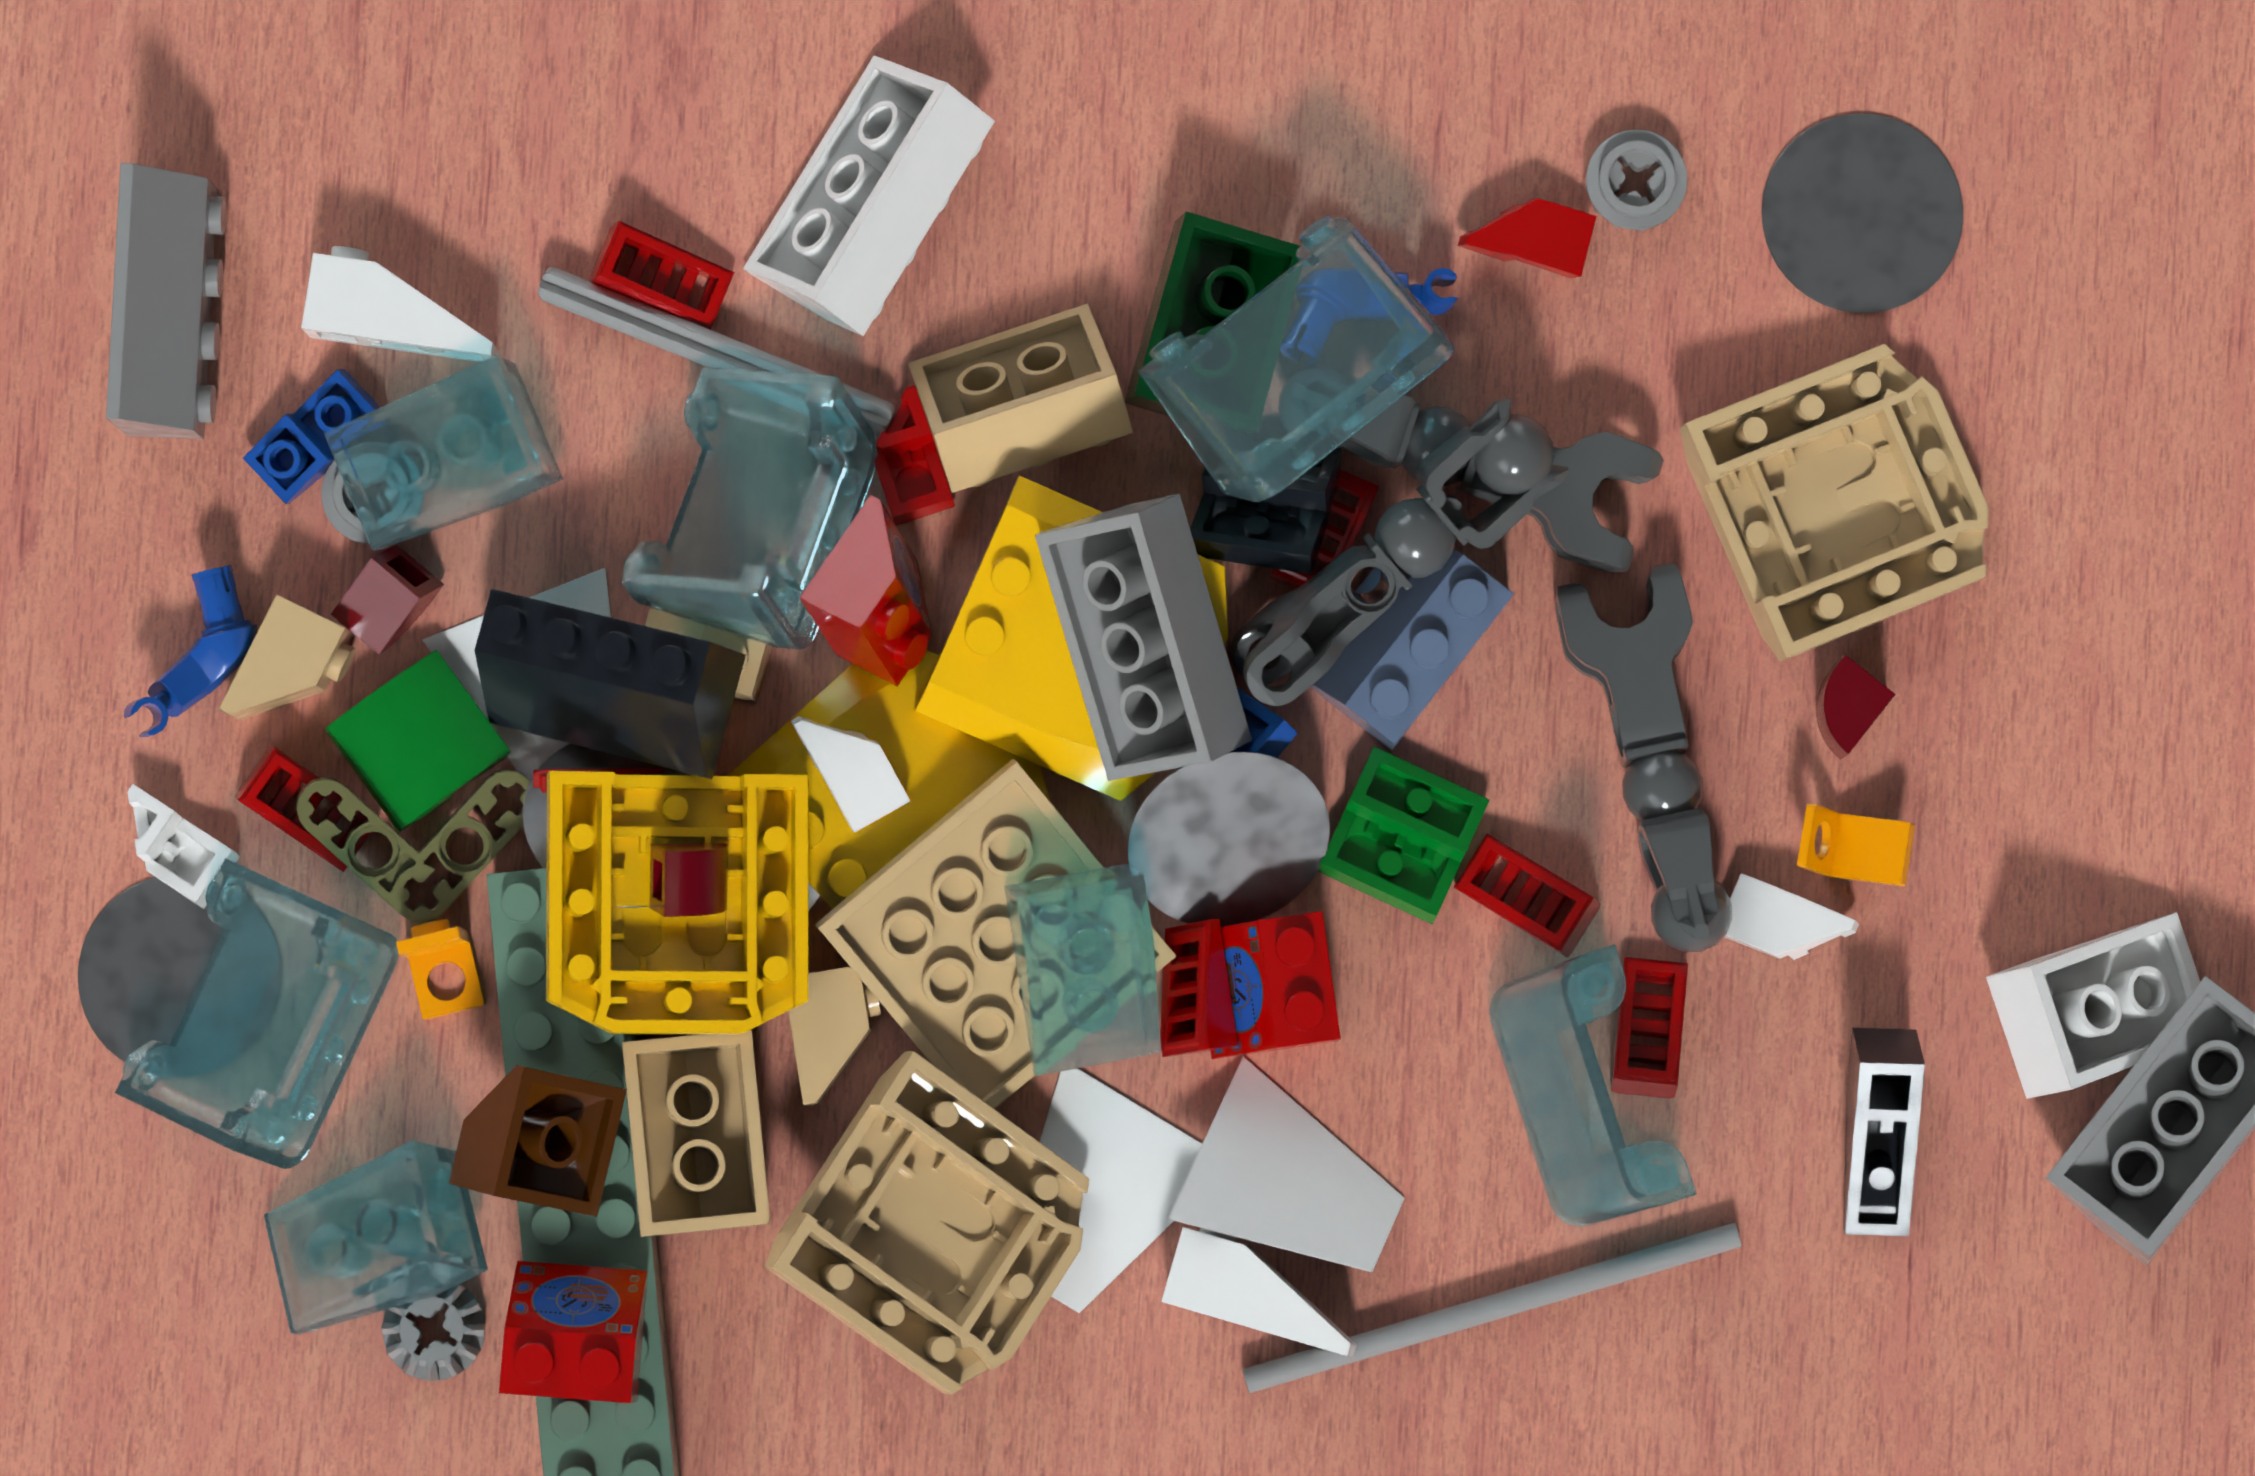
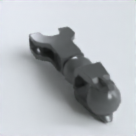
M1312 366L1298 370L1285 381L1278 394L1277 412L1280 423L1291 438L1308 446L1323 447L1333 444L1381 468L1390 467L1396 469L1402 464L1410 476L1417 481L1415 473L1420 461L1463 427L1472 426L1465 416L1451 408L1433 406L1419 410L1421 404L1416 403L1414 398L1398 393L1351 386L1343 375L1326 367ZM1608 432L1587 436L1571 447L1563 449L1553 447V465L1567 466L1569 471L1563 483L1534 501L1533 509L1527 515L1534 517L1540 524L1544 539L1558 557L1611 573L1629 571L1634 556L1633 545H1631L1628 539L1614 534L1599 524L1593 512V493L1600 482L1606 479L1624 480L1636 484L1651 481L1660 475L1664 462L1662 455L1648 446ZM1474 457L1443 484L1444 487L1457 483L1455 489L1493 503L1505 495L1493 491L1481 481L1474 467Z
M1511 398L1496 400L1471 427H1463L1421 460L1415 474L1420 484L1416 490L1423 498L1405 499L1388 507L1378 522L1374 539L1367 533L1362 537L1366 542L1365 545L1354 546L1342 552L1302 586L1270 602L1237 631L1231 642L1230 652L1232 661L1239 673L1244 676L1252 695L1260 702L1270 706H1282L1295 700L1328 672L1338 660L1342 651L1353 639L1390 608L1397 598L1399 588L1403 586L1407 591L1412 587L1408 579L1424 578L1442 570L1453 553L1456 537L1463 546L1468 542L1479 549L1493 546L1533 509L1534 501L1563 483L1569 467L1553 465V441L1546 428L1533 418L1511 414ZM1474 457V467L1481 481L1493 491L1505 495L1477 517L1468 520L1463 515L1461 502L1454 496L1446 495L1442 487L1451 476ZM1371 566L1380 569L1381 577L1373 590L1367 593H1356L1351 590L1352 578L1357 571ZM1264 638L1248 654L1250 645L1255 640ZM1290 672L1288 680L1280 686L1267 685L1281 679Z
M1673 563L1657 565L1651 570L1646 585L1649 599V614L1643 622L1631 628H1614L1600 620L1590 601L1588 590L1582 585L1573 583L1558 586L1554 603L1565 658L1577 671L1595 679L1603 687L1622 765L1627 767L1622 780L1623 798L1629 811L1641 821L1637 828L1639 849L1656 890L1651 903V921L1658 936L1670 947L1683 952H1702L1716 946L1727 934L1732 921V903L1725 888L1713 877L1709 820L1706 813L1704 814L1703 808H1699L1703 797V778L1697 765L1685 754L1689 745L1673 677L1672 661L1680 654L1693 624L1692 613L1679 568Z

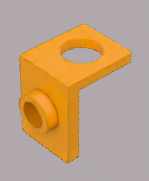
M1807 803L1797 866L1825 877L1904 887L1907 881L1915 824L1906 821L1842 814L1818 804ZM1821 824L1822 841L1819 852L1816 855L1815 837Z
M448 919L414 926L410 928L412 938L396 942L398 954L408 958L421 1015L424 1020L485 1005L467 930L459 926L450 928ZM443 963H453L460 967L466 981L463 992L457 998L449 1001L436 998L431 993L428 985L432 970Z

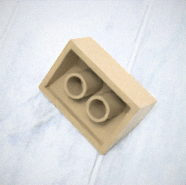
M1088 303L908 363L952 493L969 487L983 486L993 479L1029 467L1043 466L1053 459L1089 447L1103 446L1113 439L1133 433L1117 374Z
M752 1030L740 1035L699 1034L622 1042L640 1237L770 1224Z

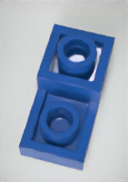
M337 369L295 413L285 414L243 459L285 504H290L320 479L341 453L356 446L388 414L346 369Z

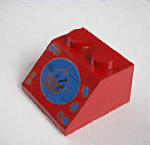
M870 495L799 599L838 657L898 687L908 670L915 668L923 659L928 641L932 637V631L917 559L882 501Z
M1322 911L1221 927L1238 1046L1210 1051L1211 1059L1338 1042L1341 1039ZM1196 941V954H1198L1199 941Z
M517 1261L504 1327L499 1393L630 1404L637 1402L648 1271Z

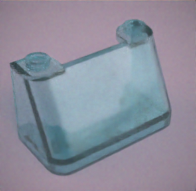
M1326 216L1311 224L1299 236L1302 245L1295 254L1299 262L1205 335L1196 334L1185 338L1181 332H1176L1160 341L1149 353L1153 360L1138 371L1224 494L1252 502H1259L1279 493L1433 373L1454 353L1455 347L1442 327L1347 218L1336 217L1332 219L1331 216Z
M702 367L695 389L688 396L684 408L685 422L701 446L702 451L666 546L657 541H642L638 544L625 561L621 583L631 597L640 605L776 648L806 649L812 644L817 634L818 626L799 597L863 506L876 468L874 464L877 456L875 447L876 437L838 376Z
M225 858L218 874L208 885L205 896L209 919L214 924L224 928L171 1043L167 1044L162 1041L152 1040L135 1049L125 1062L123 1077L115 1093L228 1149L282 1169H290L299 1164L312 1147L392 976L398 960L397 939L380 928Z
M1615 944L1514 979L1496 991L1489 1006L1490 1023L1549 1203L1557 1217L1567 1224L1578 1227L1595 1225L1697 1195L1687 1163L1681 1152L1674 1146L1658 1140L1636 1145H1625L1586 1024L1615 1011L1623 1001L1626 992L1625 974Z

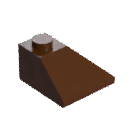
M516 1065L463 1120L449 1184L492 1196L597 1217L627 1089Z

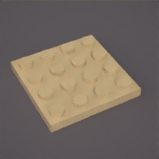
M1014 759L1009 761L815 924L930 1063L993 1109L997 1108L1176 957L1170 947Z

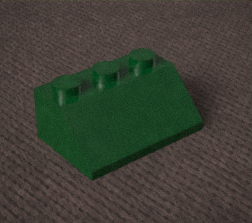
M1187 211L1174 222L1124 402L1183 421L1255 433L1259 425L1308 248Z

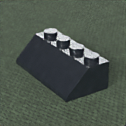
M495 589L490 591L474 650L490 723L712 779L746 656L743 653L710 641Z

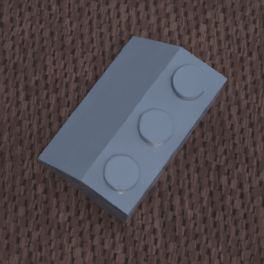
M1453 549L1451 557L1442 570L1424 578L1408 579L1412 587L1407 591L1403 586L1399 588L1397 598L1390 608L1353 639L1342 651L1340 657L1328 672L1310 686V688L1391 751L1514 595V593L1455 549ZM1374 567L1355 592L1367 593L1373 590L1379 583L1381 577L1380 569Z

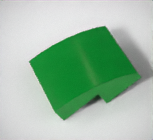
M437 649L379 687L325 729L326 733L399 833L449 801L456 791L504 761L511 752Z
M1373 747L1328 844L1326 855L1323 856L1319 864L1318 872L1433 924L1490 799L1377 747Z

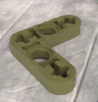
M502 769L494 771L478 785L419 851L345 784L334 778L322 777L314 779L303 786L297 797L296 810L299 821L305 829L399 914L410 921L424 923L432 921L443 914L523 827V807L516 814L510 809H505L497 816L493 823L498 827L504 828V830L496 839H493L491 833L482 822L468 816V813L474 806L479 805L481 811L486 815L497 802L495 795L491 791L499 783L506 788L513 786L516 782L519 783L523 789L519 793L518 798L523 804L530 780L517 770ZM332 791L337 792L341 798L336 806L340 813L350 822L358 810L367 817L365 821L350 830L343 846L337 845L331 839L342 832L341 828L331 819L325 817L316 823L309 817L314 811V806L309 798L315 792L325 797L331 794ZM462 827L472 828L477 831L483 842L482 852L478 858L466 864L457 863L450 859L445 848L446 840L450 833ZM365 833H382L391 842V856L381 867H365L355 857V844ZM432 852H435L446 869L461 877L454 885L450 886L446 878L442 876L431 890L437 899L434 905L428 908L425 904L419 903L412 909L405 904L410 896L405 884L411 878L422 883L434 872L435 868L424 861Z

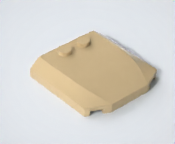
M1886 344L1687 422L1680 427L1686 463L1760 635L1780 662L1978 582L1986 577V563L1982 564L1984 530L1988 528L1989 507L1939 391L1922 376L1917 379L1894 359L1892 355L1895 352Z
M905 1051L879 1078L774 1239L765 1268L940 1392L952 1395L962 1389L961 1385L987 1369L997 1368L1013 1357L1080 1252L1083 1228L1079 1227L1082 1195L1083 1193H1088L1089 1178L914 1051Z

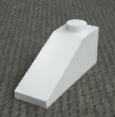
M333 246L331 255L313 253L301 326L310 338L498 365L499 351L493 342L379 263L369 261V252L351 247Z
M1185 1227L1182 1228L1161 1302L1354 1358L1357 1344L1255 1249L1237 1243L1238 1237L1200 1228L1199 1231Z

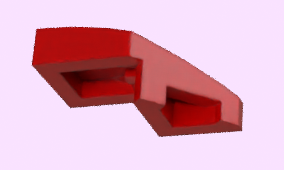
M1540 198L1530 199L1523 204L1509 207L1502 211L1498 217L1483 226L1460 236L1457 246L1504 262L1517 260L1568 278L1581 277L1597 216Z
M915 385L905 389L900 398L902 403L887 431H882L875 444L878 455L874 460V464L896 526L955 507Z

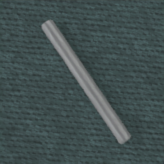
M549 267L540 282L538 295L542 301L877 436H880L882 431L886 432L893 420L895 406L891 402L559 268Z

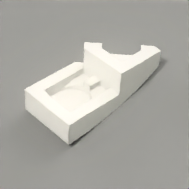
M800 716L791 720L812 762L821 773L845 820L854 833L910 802L902 784L877 741L870 740L859 732L848 729L844 731L815 723L811 719Z
M132 784L127 793L129 804L133 806L138 839L134 840L137 856L145 862L147 872L204 909L240 856L220 841L185 820L173 809Z
M1741 873L1730 898L1732 903V921L1724 938L1779 959L1788 955L1795 960L1809 954V949L1842 935L1845 938L1856 933L1859 923L1810 900Z

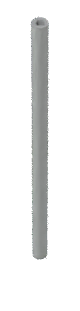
M1733 1222L1349 1337L1357 1344L1354 1358L1314 1347L1243 1368L1242 1371L1249 1394L1740 1248L1742 1246L1739 1233Z

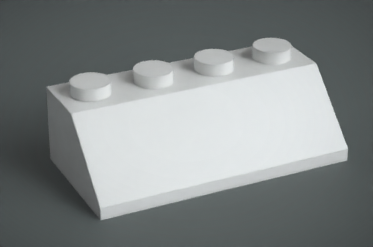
M874 55L743 269L827 321L864 336L872 321L882 311L886 298L905 267L915 257L918 246L935 218L947 205L951 192L970 161L980 151L983 140L995 120L949 83Z

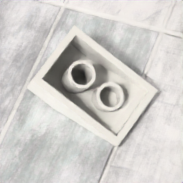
M2177 912L2030 960L1986 977L2026 1099L2073 1090L2133 1067L2200 983Z

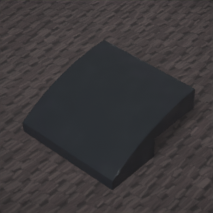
M1218 430L1202 473L1204 493L1190 527L1197 554L1207 559L1312 574L1334 498L1342 458L1341 448L1308 446L1296 441Z

